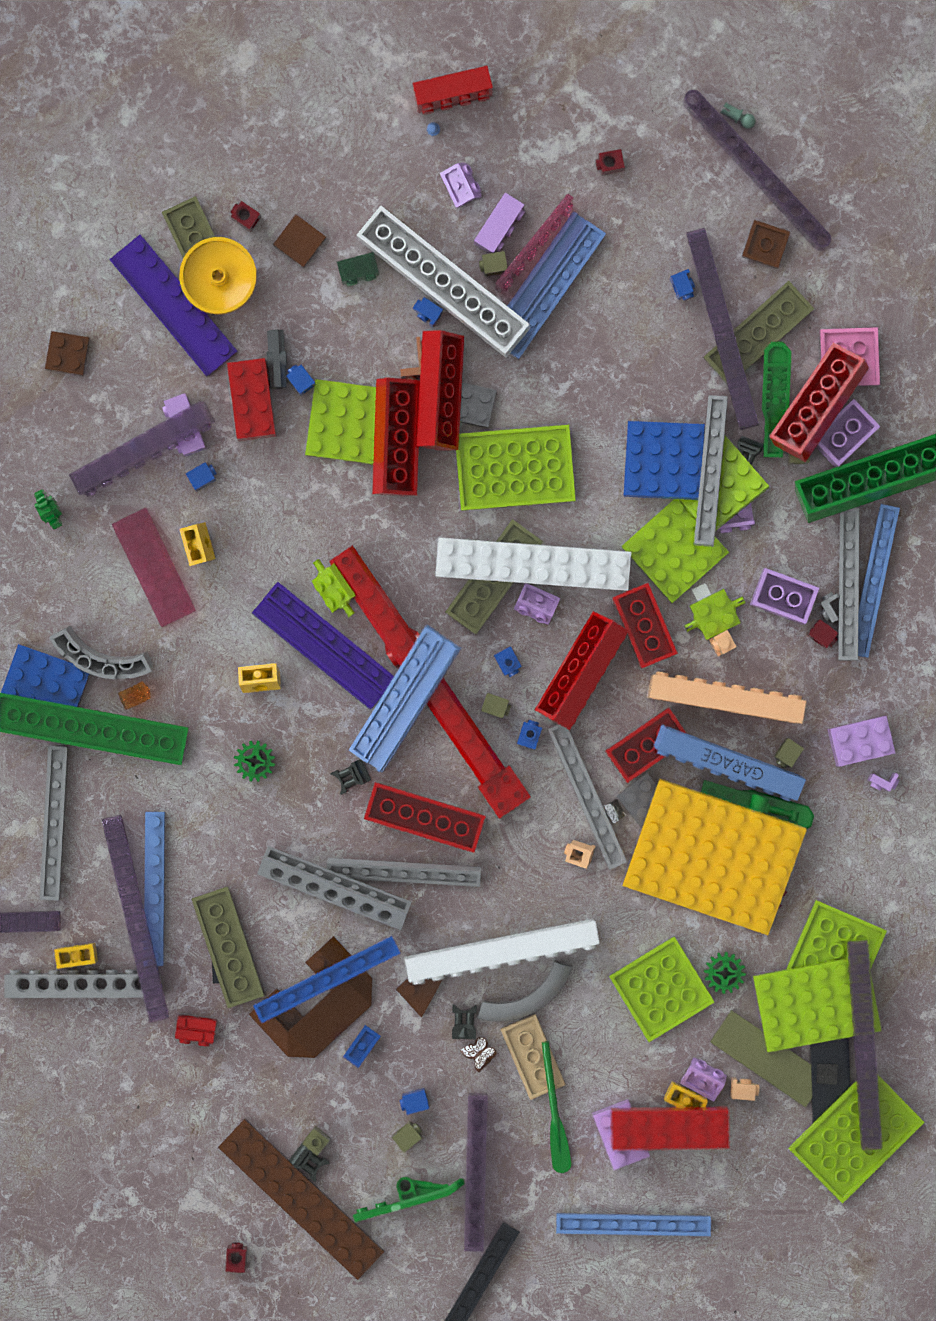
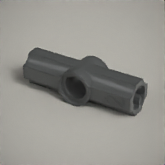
M284 330L267 331V367L269 368L270 389L287 388V354L284 346Z

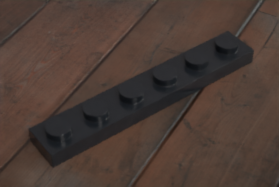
M504 1221L502 1222L444 1321H468L520 1233L519 1230Z

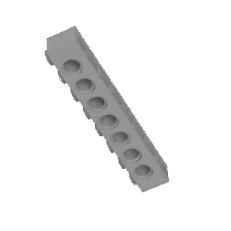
M268 846L257 873L265 878L399 930L403 926L412 903Z
M115 969L106 970V973H98V970H87V973H79V970H67V973H60V970H48V973H41V970H29V973H21V970H10V973L4 975V998H159L161 996V973H156L155 969H146L145 973H137L135 969L125 970V973H118V970ZM43 978L49 982L47 989L40 986V980ZM62 978L68 981L66 989L61 988L59 985V981ZM81 978L85 979L88 983L85 989L78 985V981ZM100 978L105 979L107 982V986L104 989L100 988L97 984ZM119 978H122L126 981L125 988H119L117 986V980ZM138 978L144 979L146 983L144 988L137 987L136 980ZM22 979H27L30 982L28 989L21 986Z

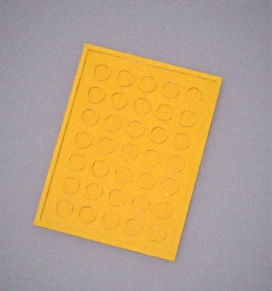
M659 778L622 886L769 935L807 829Z

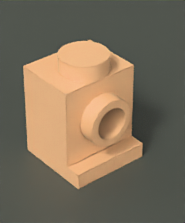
M728 630L709 639L717 656L737 647Z
M573 840L565 848L564 854L567 855L565 862L587 869L591 864L596 846H590Z
M732 1077L730 1097L732 1099L755 1101V1096L759 1095V1084L751 1083L752 1080L740 1079V1082H737V1079Z

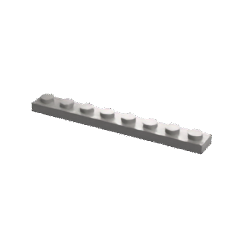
M709 395L694 538V545L714 547L728 396Z
M853 508L840 513L838 661H858L859 508Z
M559 724L549 728V734L609 870L626 863V858L570 731Z
M48 746L40 900H60L68 747Z
M327 858L328 870L351 879L480 887L481 867Z

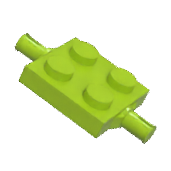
M320 559L314 561L313 564L319 573L311 582L325 601L326 606L332 613L343 608L348 617L355 614L349 605L355 594L336 565L333 564L325 568Z
M721 589L689 605L694 621L684 625V627L687 628V632L695 628L700 629L705 640H708L741 623L736 614V608L746 604L745 600L741 596L732 601L728 598L725 590Z

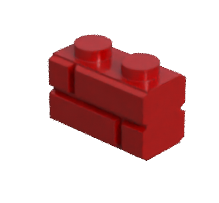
M179 1014L175 1039H179V1043L190 1044L191 1041H196L199 1046L209 1047L210 1043L213 1044L215 1042L217 1019Z

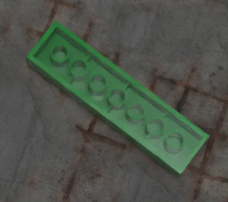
M936 434L795 481V492L807 522L811 523L936 481Z

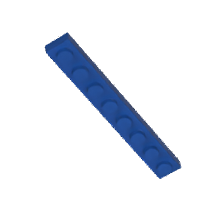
M390 936L253 1005L261 1023L385 962L401 952L393 936Z

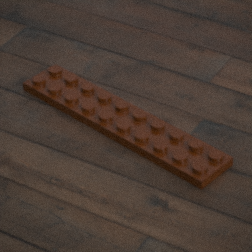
M246 1119L218 1146L230 1160L357 1280L384 1253V1250L298 1168L296 1169Z

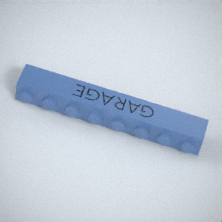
M665 725L661 726L654 743V747L658 750L657 753L668 757L669 754L676 756L675 759L682 763L692 762L694 767L702 770L704 767L711 769L710 772L715 775H728V779L734 782L741 780L746 782L745 785L751 788L761 787L763 792L770 795L774 793L780 794V798L791 801V799L798 801L806 781L799 774Z

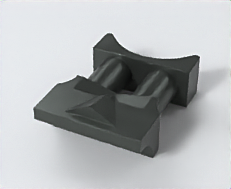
M741 436L737 442L739 452L743 456L745 452L748 453L746 460L752 465L755 457L761 453L763 443Z
M361 759L351 763L348 768L340 772L336 770L330 773V775L337 777L341 783L340 795L348 792L349 788L357 784L363 785L371 781ZM352 775V779L343 781V778Z
M453 1004L452 1013H455V1024L452 1028V1039H476L474 1013H476L477 1005H474L469 1010H461ZM462 1013H466V1024H462Z
M302 1143L289 1159V1162L296 1169L300 1168L309 1173V1178L316 1182L317 1170L323 1165L330 1164L328 1159L325 1157L319 1158ZM310 1160L317 1166L314 1168L307 1161Z

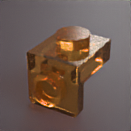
M143 681L118 693L125 710L151 699L150 689Z

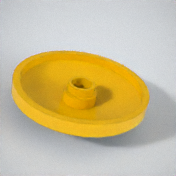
M212 237L196 243L189 249L182 260L179 279L183 293L193 306L205 313L222 315L234 312L248 302L255 290L257 271L253 258L241 244L229 238Z

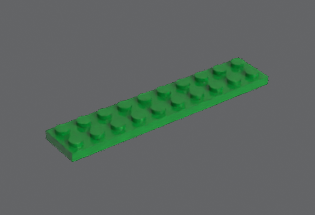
M0 693V732L182 765L189 727Z

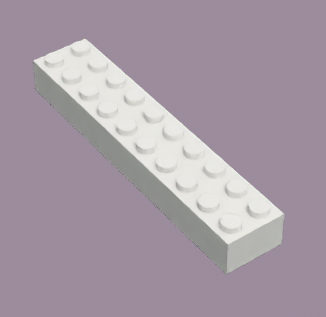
M382 206L376 210L358 232L357 238L361 243L505 358L530 330L528 322Z
M438 537L435 576L628 591L631 552Z
M593 919L404 956L409 982H413V985L424 983V979L432 978V981L444 979L443 975L447 974L455 977L463 975L462 971L470 970V973L482 971V967L489 966V969L500 968L502 963L515 965L519 964V960L522 959L530 962L539 960L538 956L542 955L550 958L558 956L557 952L564 951L565 954L575 953L577 948L582 947L584 950L596 948L595 945L600 943L596 923Z

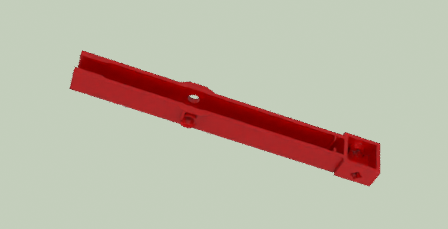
M351 546L330 560L329 563L336 565L355 594L353 598L384 641L387 656L394 666L399 669L420 634L418 631L408 627L354 546ZM443 678L429 699L427 706L481 783L478 789L500 819L531 798V796L509 765L504 767Z

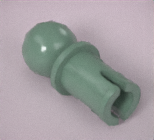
M727 102L723 107L730 110V112L722 108L721 114L735 120L734 123H737L738 120L741 121V125L746 129L754 127L756 119L752 114L744 115L742 114L743 109L739 110Z

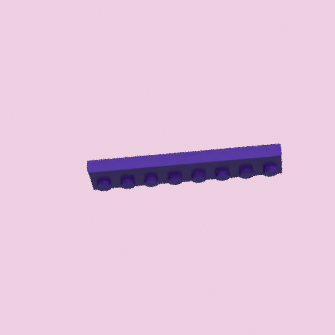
M141 234L109 259L206 377L210 376L217 368L221 367L238 353L210 317L189 302L183 293L180 281Z
M278 581L252 612L253 616L369 710L379 701L394 678L390 672Z

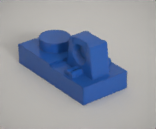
M365 1025L343 1055V1058L359 1068L381 1036Z

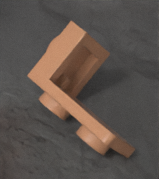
M416 337L419 367L400 369L401 379L417 380V377H420L422 341H420V337Z

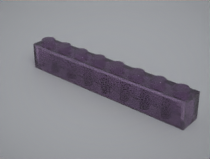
M199 401L74 471L69 476L78 494L89 497L97 492V488L111 485L113 479L129 475V470L145 466V461L149 459L155 460L162 456L163 451L167 449L171 451L177 448L179 442L183 440L187 442L195 438L197 432L201 431L203 433L211 429V425L215 423V420L206 403Z
M468 1093L464 1251L484 1252L487 1093Z

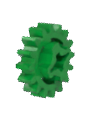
M43 489L35 492L34 497L37 503L34 506L41 520L45 524L49 522L53 530L61 527L62 522L59 516L62 515V512L54 497L48 496Z
M249 741V746L243 743L244 749H237L239 756H234V759L238 760V763H235L234 766H239L240 768L237 773L243 772V779L249 776L250 782L253 781V778H256L257 782H259L260 776L266 779V773L273 772L270 766L276 765L271 762V760L275 759V756H270L273 750H266V743L260 746V741H257L256 745ZM253 748L252 754L244 756L247 750ZM261 750L266 754L267 760L263 759L260 755ZM254 756H257V760L263 763L256 764L254 767L253 763L246 759H252ZM242 762L248 765L249 772L244 769ZM261 766L266 767L264 771L256 774L258 768Z
M718 952L717 958L711 956L712 962L705 963L709 968L703 971L708 974L704 979L711 981L708 986H715V992L720 988L722 994H725L726 989L733 993V987L739 989L737 984L739 982L744 983L741 976H746V973L741 972V970L745 966L739 965L741 962L740 958L734 960L735 954L733 953L728 957V952H724V956H721ZM721 961V965L713 968L717 962ZM729 961L735 964L737 970L731 969ZM724 968H726L727 971L731 972L729 974H726L725 978H723L722 974L718 973L720 971H723ZM712 976H718L720 984L716 983ZM736 978L734 982L728 985L730 979Z

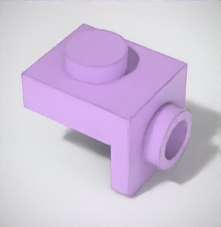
M893 773L889 781L875 774H870L868 781L871 782V787L879 791L881 789L891 791L899 783V779H897L899 774Z

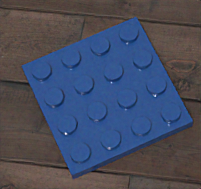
M628 421L624 497L698 500L705 424Z
M18 644L1 693L78 707L90 674L75 667L73 663Z

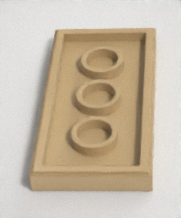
M536 1014L500 1028L530 1100L548 1093L541 1042L547 1041ZM550 1049L555 1089H558L566 1084Z

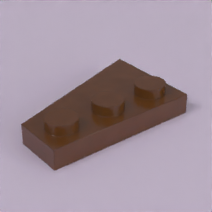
M407 978L396 990L422 1018L443 979L432 981V978L424 979V983L413 985V982H409Z

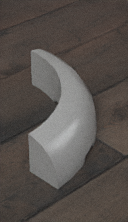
M71 626L49 637L54 647L63 657L65 656L75 667L94 676L107 679H126L139 677L153 671L152 661L147 651L128 657L106 655L86 645L75 634Z
M554 961L549 974L541 985L517 1000L509 1002L482 1000L477 1019L495 1022L512 1021L539 1011L561 991L573 966Z

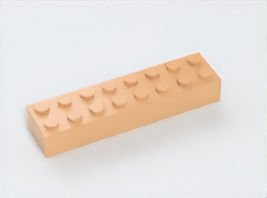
M656 672V675H651L647 696L650 699L803 724L806 701L802 700V696L788 695L787 698L782 697L783 693L774 691L764 694L763 689L751 688L750 691L744 690L745 686L732 685L729 688L725 687L726 683L716 681L713 684H706L707 680L695 678L694 681H688L687 676L675 675V678L668 677L669 673Z

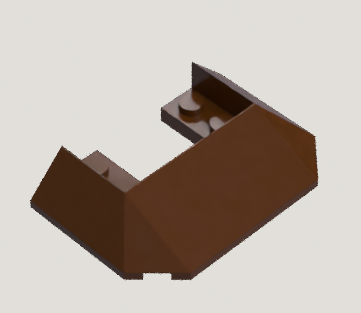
M333 936L305 963L316 974L352 955ZM365 971L331 988V991L304 1016L295 1007L261 1023L255 1009L249 1015L287 1057L315 1058L371 1007L373 978ZM278 988L275 989L267 998L279 993L280 990Z

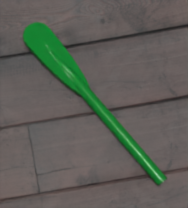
M544 1041L541 1044L551 1110L550 1148L552 1166L556 1172L565 1173L571 1168V1157L566 1133L559 1117L549 1041Z

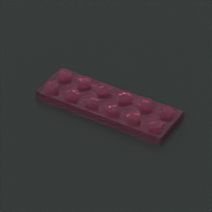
M567 193L497 280L495 289L499 293H502L503 290L506 292L513 285L515 275L519 277L525 270V263L527 261L531 262L537 255V248L539 246L543 247L549 240V233L551 231L555 232L559 228L562 221L561 218L563 216L567 217L571 213L574 206V198Z
M145 507L112 523L111 525L160 626L164 627L195 612L196 609L147 508Z

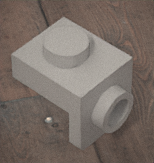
M832 592L823 596V601L820 602L824 609L821 611L826 621L830 620L831 623L838 620V617L829 602L839 597L837 593L833 595Z

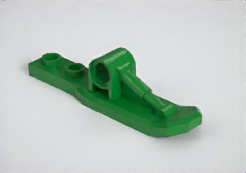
M771 342L764 349L762 412L765 421L763 457H783V450L776 447L769 436L789 408L791 350L784 342Z
M703 780L701 793L806 829L812 826L814 814L809 806L751 789L737 790Z
M402 1177L396 1184L399 1202L387 1205L385 1201L375 1204L376 1208L368 1210V1207L357 1209V1213L353 1214L354 1222L447 1197L465 1185V1180L460 1178L452 1185ZM403 1180H408L411 1184V1188L408 1191L401 1189L400 1184Z

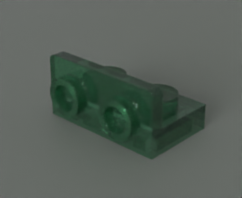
M374 252L337 262L343 285L353 286L358 284L359 280L371 281L380 275Z

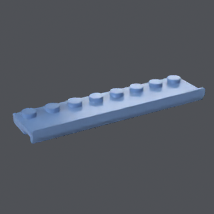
M572 212L507 305L530 324V330L510 353L517 359H520L606 235L605 232L583 219L576 212Z
M425 626L349 751L364 762L374 766L378 772H384L460 652L461 647L455 645L430 626Z

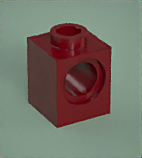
M621 149L599 153L598 159H595L596 169L601 171V176L623 172L625 169ZM612 159L615 164L612 167H608L604 161Z
M243 201L239 205L236 203L230 212L232 214L231 219L249 232H252L262 217L259 212ZM244 211L250 213L249 218L246 220L239 218L240 214Z
M818 619L807 633L808 637L824 649L828 648V646L832 648L838 640L836 637L838 632L821 619Z
M238 1242L228 1245L225 1272L245 1273L248 1246H243V1243ZM239 1253L242 1256V1260L234 1261L231 1255Z

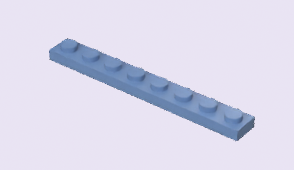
M880 504L858 606V656L865 658L869 657L900 510L898 507Z
M145 812L144 966H164L165 812Z
M556 1213V1234L711 1236V1216Z

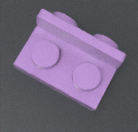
M457 163L440 173L456 208L465 205L473 199L482 197L480 193L481 188L472 176L471 167L466 163Z
M751 503L718 530L721 533L732 532V528L739 527L740 531L751 529V526L755 525Z
M525 583L514 610L518 611L521 615L534 618L539 623L548 625L560 598Z
M693 1058L680 1084L714 1102L725 1085L727 1075L721 1070L707 1065L705 1061Z

